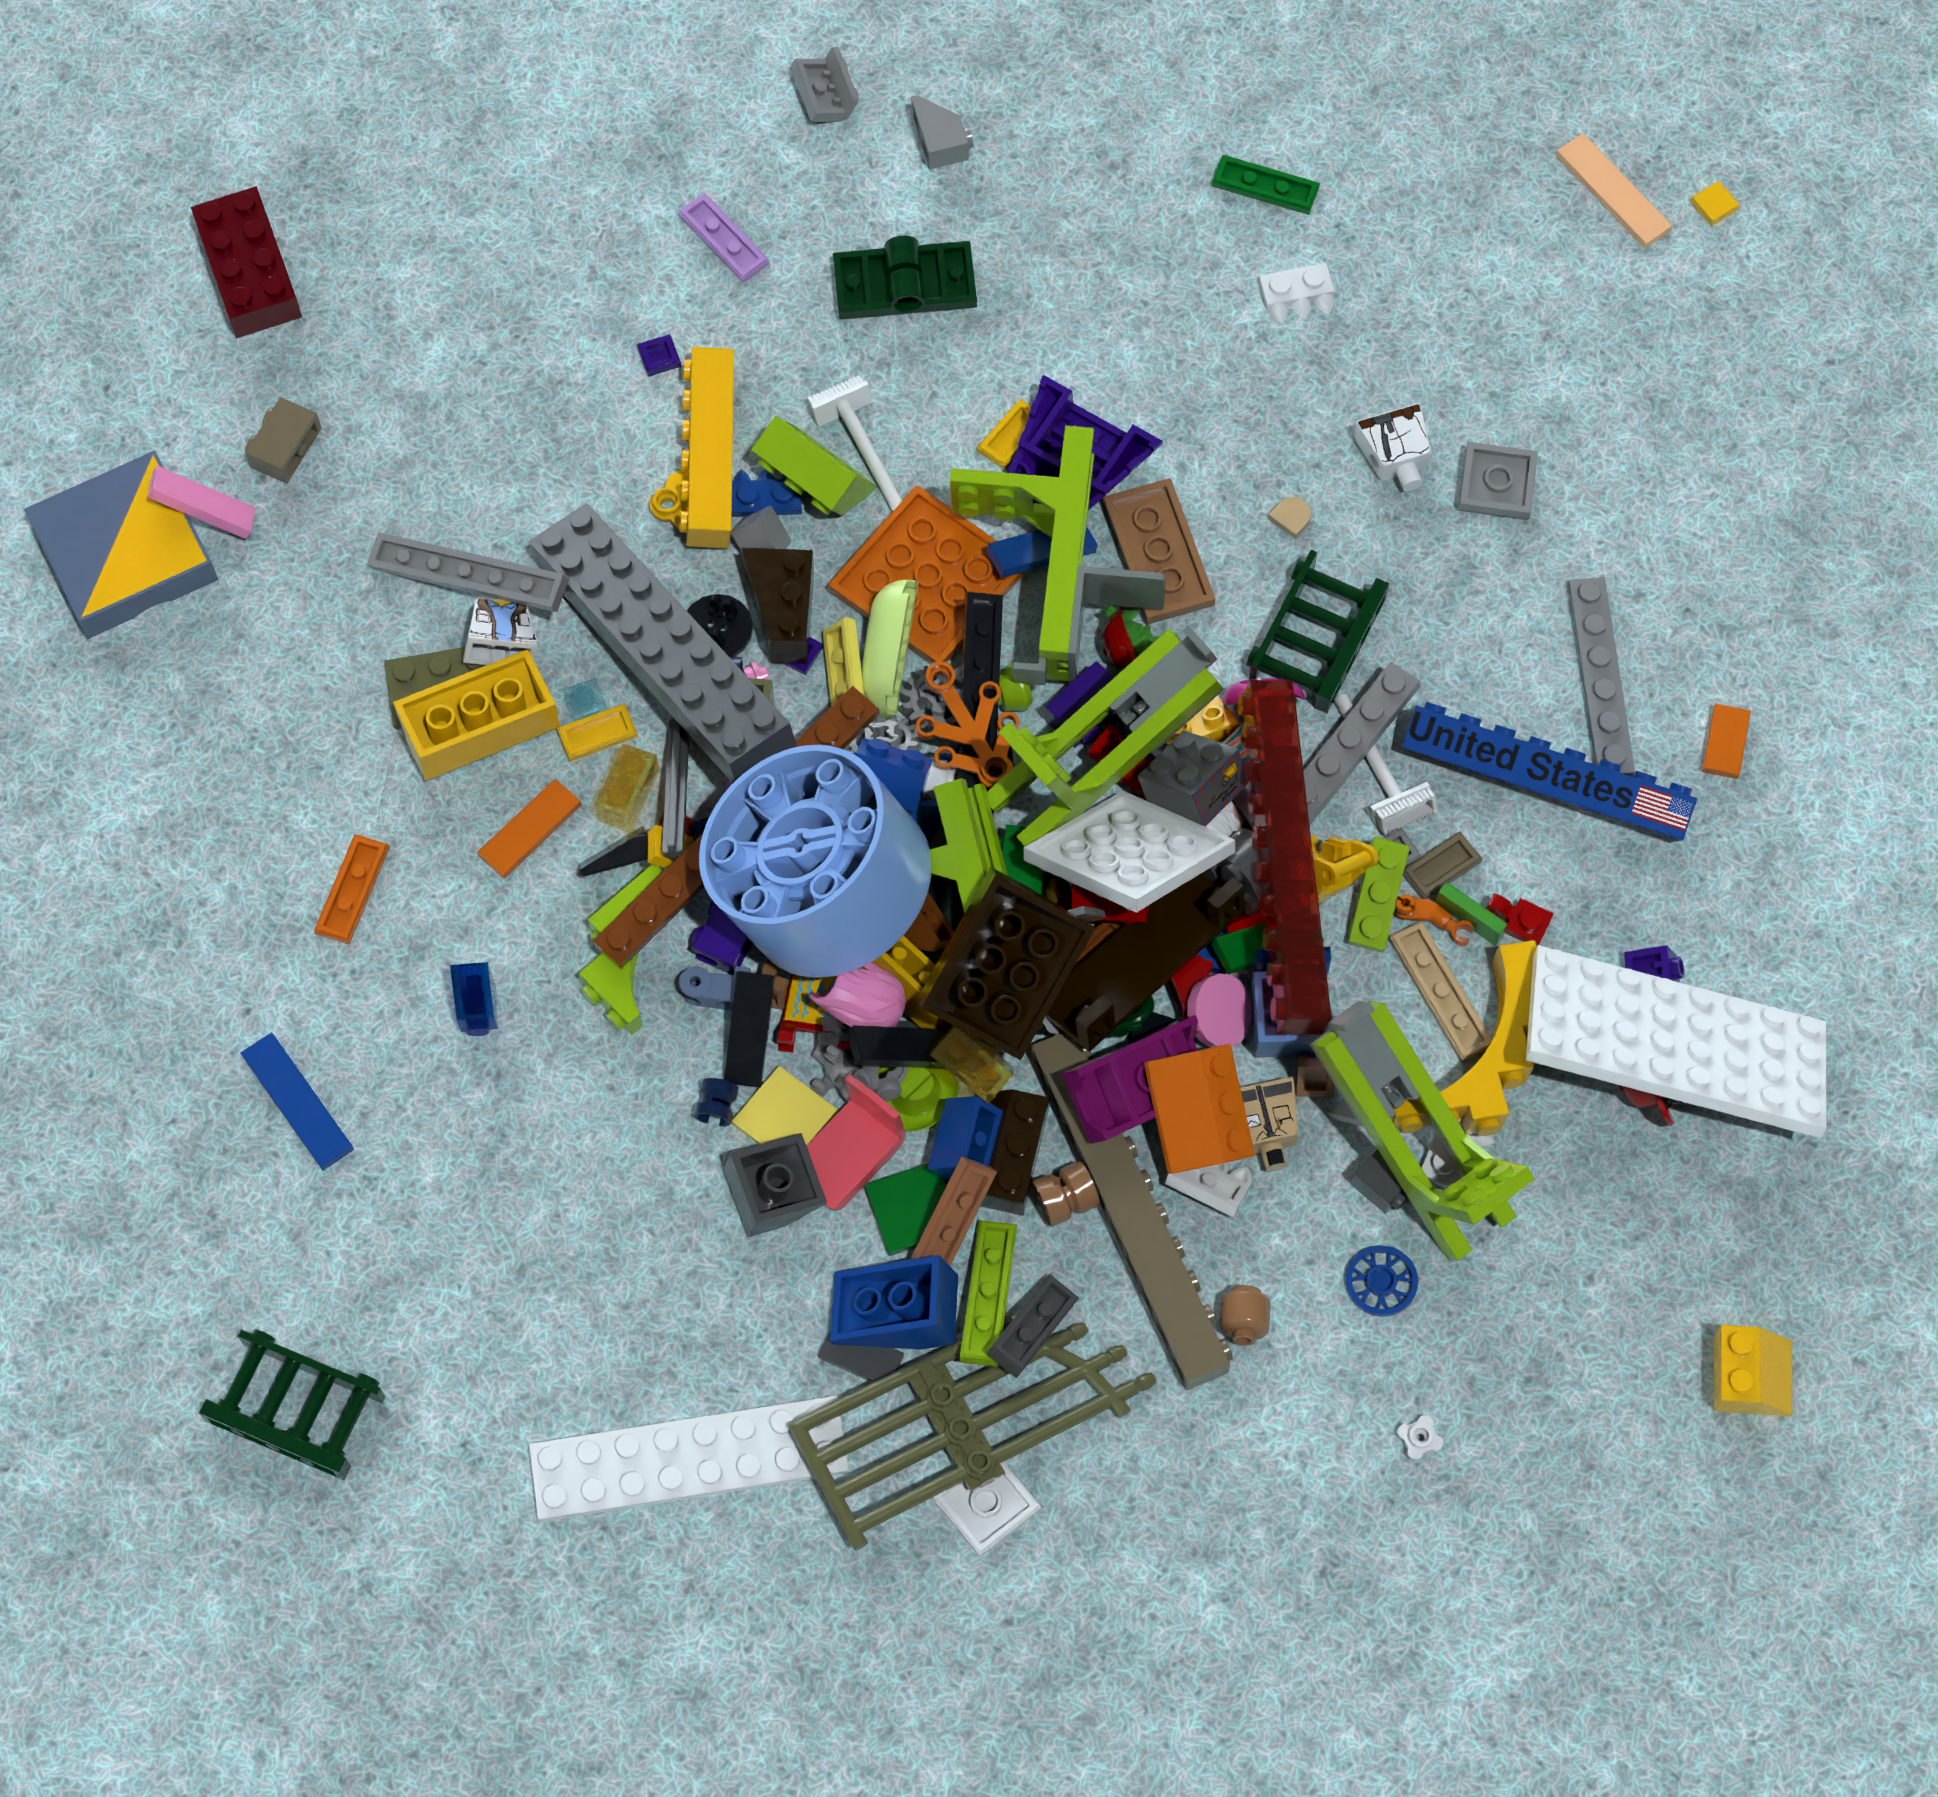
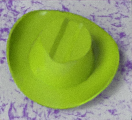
M879 1066L877 1075L879 1079L886 1078L888 1071H893L897 1067ZM909 1067L906 1077L900 1084L902 1089L900 1096L886 1102L900 1113L906 1132L927 1129L940 1122L945 1100L958 1098V1082L951 1068Z

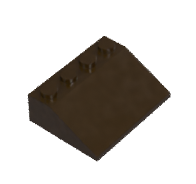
M991 867L917 998L922 1009L1021 1060L1093 934L1095 927L1026 885Z

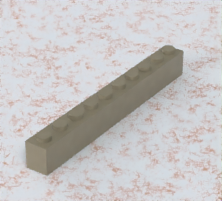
M1065 1032L1033 1044L1032 1058L1079 1160L1085 1165L1093 1180L1101 1208L1185 1390L1187 1391L1227 1374L1230 1368L1229 1361L1233 1360L1230 1347L1225 1338L1219 1340L1213 1328L1217 1325L1215 1315L1210 1305H1203L1197 1292L1201 1291L1199 1281L1194 1271H1187L1181 1258L1185 1257V1253L1177 1236L1171 1238L1167 1230L1166 1224H1169L1168 1215L1162 1203L1155 1204L1150 1193V1191L1154 1190L1151 1178L1146 1169L1139 1170L1134 1159L1138 1157V1153L1130 1136L1124 1138L1123 1133L1106 1141L1093 1144L1089 1142L1062 1073L1092 1059L1091 1051L1086 1050Z

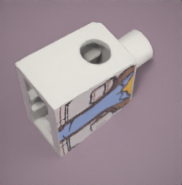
M488 596L487 598L476 599L463 663L488 665L526 649L529 650L534 660L537 638L528 606Z

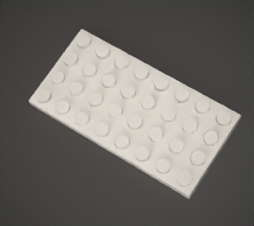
M1537 946L1533 955L1526 1061L1822 1138L1827 1128L1826 1021L1611 965L1595 959L1562 952L1557 949Z

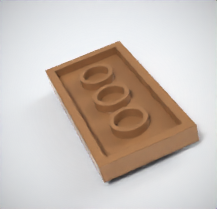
M1171 478L1103 497V505L1127 570L1165 574L1164 609L1141 608L1147 625L1215 606L1216 599Z

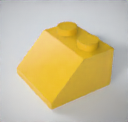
M1721 1325L1714 1335V1411L1792 1417V1340L1761 1327Z

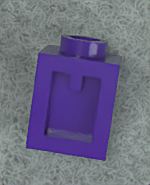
M1668 945L1624 952L1625 968L1679 983L1680 979L1685 976L1682 958L1677 956Z

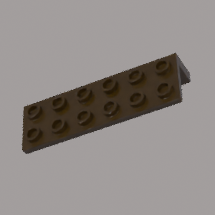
M1201 873L1151 903L1146 923L1125 924L1069 974L1046 1018L1090 1052L1245 911L1244 885L1232 877L1225 885L1218 886Z

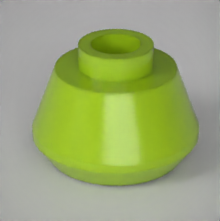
M1009 664L1000 671L999 687L1001 695L998 705L1004 711H1027L1033 702L1029 684L1013 682V664Z

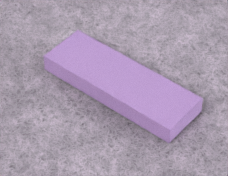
M705 193L678 211V216L742 283H745L770 265L769 259Z

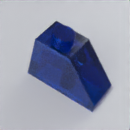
M489 963L450 965L456 1019L460 1031L467 1032L470 1036H484L489 1034V1030L498 1029L497 987Z

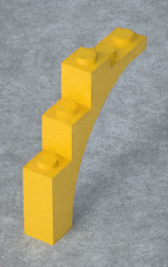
M1535 940L1499 945L1492 960L1497 983L1498 1011L1491 1043L1483 1056L1462 1078L1440 1091L1457 1121H1462L1465 1134L1478 1133L1481 1136H1487L1502 1129L1510 1114L1502 1086L1504 1089H1513L1523 1085L1534 1068L1533 1062L1526 1061L1533 955L1537 949ZM1416 1099L1403 1101L1404 1104L1399 1108H1393L1395 1115L1391 1120L1396 1128L1403 1133H1413L1421 1130L1424 1126L1432 1125Z

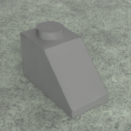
M918 95L912 96L911 114L929 169L969 160V148L973 147V139L970 128H963L960 115Z

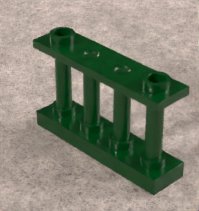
M1310 550L1305 561L1299 559L1291 576V579L1295 581L1260 648L1257 646L1253 647L1246 666L1250 667L1249 679H1257L1261 670L1264 669L1312 690V695L1316 696L1314 708L1328 714L1387 598L1389 583L1376 578L1371 589L1364 588L1361 590L1315 570L1317 552ZM1309 582L1357 603L1356 607L1360 611L1356 619L1351 616L1349 619H1346L1300 599L1299 597L1306 583ZM1291 612H1297L1342 632L1345 640L1341 648L1336 645L1334 648H1331L1284 627ZM1276 641H1282L1327 661V666H1330L1326 677L1323 675L1316 677L1270 657L1269 655Z
M241 1329L238 1337L242 1344L250 1349L224 1400L220 1399L217 1404L206 1399L199 1411L201 1417L209 1424L341 1480H345L351 1465L344 1457V1446L368 1398L383 1403L385 1395L381 1388L378 1387L380 1383L376 1379L359 1373L356 1378L275 1344L276 1339L263 1331L255 1330L251 1334ZM265 1354L284 1362V1365L260 1413L254 1414L253 1418L239 1413L241 1408L238 1405ZM301 1369L319 1377L294 1429L289 1428L288 1432L285 1433L274 1428L276 1423L273 1420L298 1370ZM334 1383L354 1393L329 1444L324 1443L321 1448L309 1443L311 1438L308 1434Z

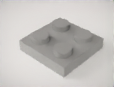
M1468 442L1458 510L1529 520L1538 451Z

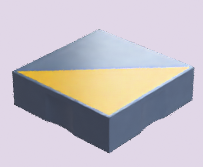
M155 450L24 509L87 640L134 619L137 615L155 605L176 600L219 580L188 514L148 498L152 473L157 465L163 467Z

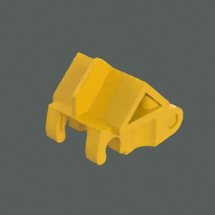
M1311 835L1304 839V849L1294 854L1295 863L1291 859L1290 847H1283L1277 850L1288 871V880L1285 883L1301 907L1305 909L1312 905L1318 907L1326 899L1350 888L1366 872V868L1377 865L1379 856L1376 849L1355 839L1342 840L1330 837L1328 840L1320 843V851L1317 846L1318 838L1315 835Z

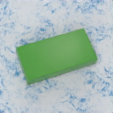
M1444 884L1438 892L1436 903L1452 914L1458 921L1467 920L1471 922L1475 933L1496 946L1503 938L1507 926L1506 922L1451 884Z

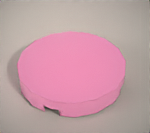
M1211 974L1202 981L1197 982L1192 988L1188 999L1187 1016L1196 1015L1198 1025L1195 1035L1200 1042L1208 1047L1231 1044L1232 1047L1239 1044L1248 1034L1252 1023L1253 1006L1249 992L1240 980L1229 974Z

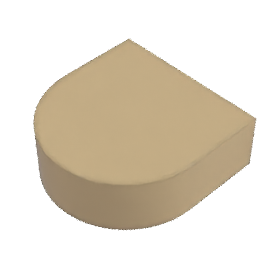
M1288 497L1279 502L1268 514V520L1296 540L1310 523L1311 509L1303 499Z

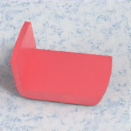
M851 1074L845 1078L851 1100L807 1145L827 1201L824 1206L834 1211L844 1208L856 1196L865 1184L899 1150L906 1137L900 1113Z

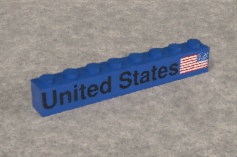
M1427 701L1424 708L1417 705L1415 707L1402 745L1405 749L1683 840L1698 799L1690 796L1691 788L1671 782L1668 789L1656 785L1657 777L1636 771L1634 777L1620 773L1621 765L1600 759L1599 765H1595L1585 761L1587 755L1585 753L1565 748L1562 754L1550 750L1551 742L1530 736L1529 742L1514 738L1515 730L1497 724L1494 731L1480 727L1481 719L1461 713L1459 719L1445 715L1447 708Z

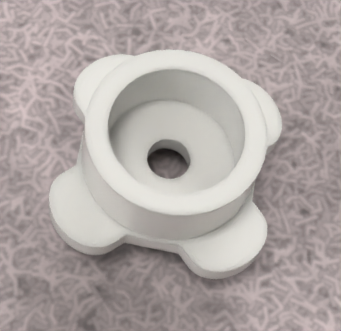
M1427 1415L1420 1416L1417 1422L1410 1425L1402 1424L1397 1432L1398 1437L1404 1440V1444L1408 1449V1457L1413 1460L1421 1459L1422 1455L1429 1453L1431 1450L1438 1452L1443 1446L1442 1437L1438 1436L1433 1428V1419ZM1417 1435H1423L1424 1440L1419 1441L1417 1439Z

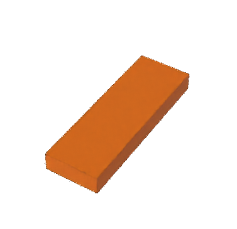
M554 779L477 852L478 857L505 879L582 806L581 801L558 780Z
M354 834L314 929L316 935L350 945L390 849L389 844Z

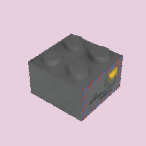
M1185 730L1138 775L1148 802L1205 827L1250 782L1238 748Z

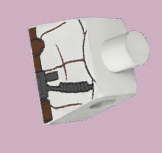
M1420 403L1356 421L1355 441L1379 479L1384 481L1398 477L1403 490L1406 492L1419 488L1423 484V480L1418 470L1428 468L1430 459V447Z

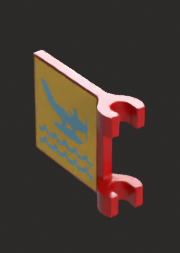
M791 974L783 1020L778 1033V1051L793 1053L797 1031L819 1034V1032H831L823 1031L821 1020L822 1017L832 1015L813 1002L809 994L811 991L819 993L831 990L834 987L837 976L812 978ZM840 1042L837 1048L844 1049L848 1056L853 1058L850 1042Z

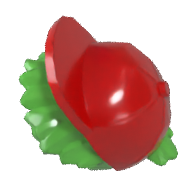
M1112 605L1101 610L1108 618L1102 633L1103 653L1110 658L1117 668L1124 670L1159 638V636L1154 637L1152 635L1149 624L1143 626L1141 623L1132 621L1138 615L1137 610H1116Z

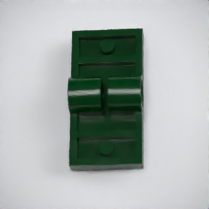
M903 235L886 241L884 248L833 253L839 319L977 307L970 241L919 245L916 238Z

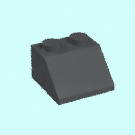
M802 1133L732 1152L723 1168L748 1238L785 1227L827 1203Z

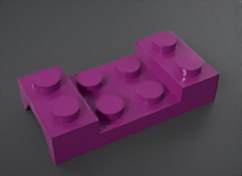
M1196 1015L1179 1019L1151 1032L1150 1035L1062 1073L1090 1144L1106 1141L1155 1118L1144 1062L1198 1050L1193 1039L1198 1025Z

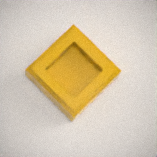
M1719 180L1692 196L1690 201L1710 226L1738 211L1740 206Z

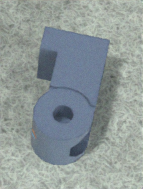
M694 966L686 969L681 974L679 986L685 1001L691 1005L732 1011L737 971L751 972V969L735 966L734 975L709 973L702 967Z

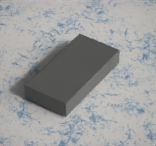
M830 1332L818 1354L819 1359L870 1382H875L897 1371L905 1356L903 1352L894 1348L832 1344L830 1342Z

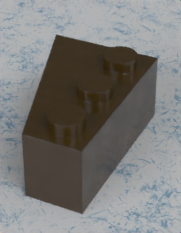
M741 548L744 573L758 613L771 662L808 664L814 584L813 550Z

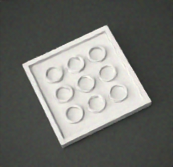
M1121 791L1025 846L1024 861L1137 913L1234 854L1235 840L1130 793Z

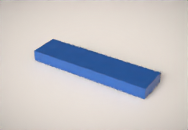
M272 1032L240 1052L322 1171L354 1151L352 1144Z

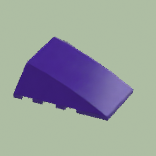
M1042 375L1035 401L1033 400L1026 427L1021 434L1018 449L1008 473L1059 477L1065 425L1094 428L1092 448L1094 466L1089 501L1090 510L1163 444V441L1133 424L1126 433L1074 404L1072 390ZM1033 498V503L1041 504Z

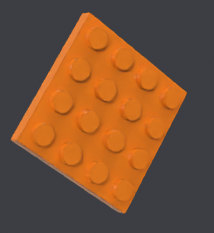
M916 485L828 584V591L869 619L872 603L881 589L898 580L919 581L908 648L929 663L938 661L948 662L963 645L965 596L967 592L1003 595L1004 598L1025 572L1001 578L986 552L988 543L997 540L957 512H952L950 507Z

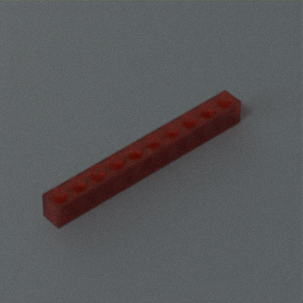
M1250 680L1244 693L1239 694L1238 714L1244 716L1245 726H1243L1241 732L1242 748L1247 749L1248 759L1245 763V779L1247 782H1251L1252 790L1248 799L1249 814L1254 815L1255 826L1252 830L1253 848H1258L1259 851L1255 875L1257 882L1262 883L1263 894H1261L1259 900V912L1261 916H1265L1266 928L1263 932V947L1265 951H1269L1270 957L1266 976L1268 985L1273 986L1274 994L1270 1004L1271 1019L1277 1021L1278 1034L1322 1035L1332 1017L1293 681Z

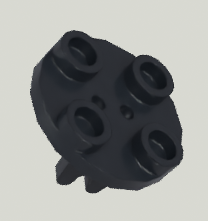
M722 594L704 596L688 608L687 612L729 657H737L751 641L753 633L751 614L746 606L734 597Z

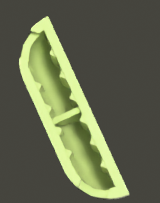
M898 580L888 584L876 595L871 606L861 666L864 696L879 708V715H882L883 719L887 720L892 715L897 716L919 584V581Z

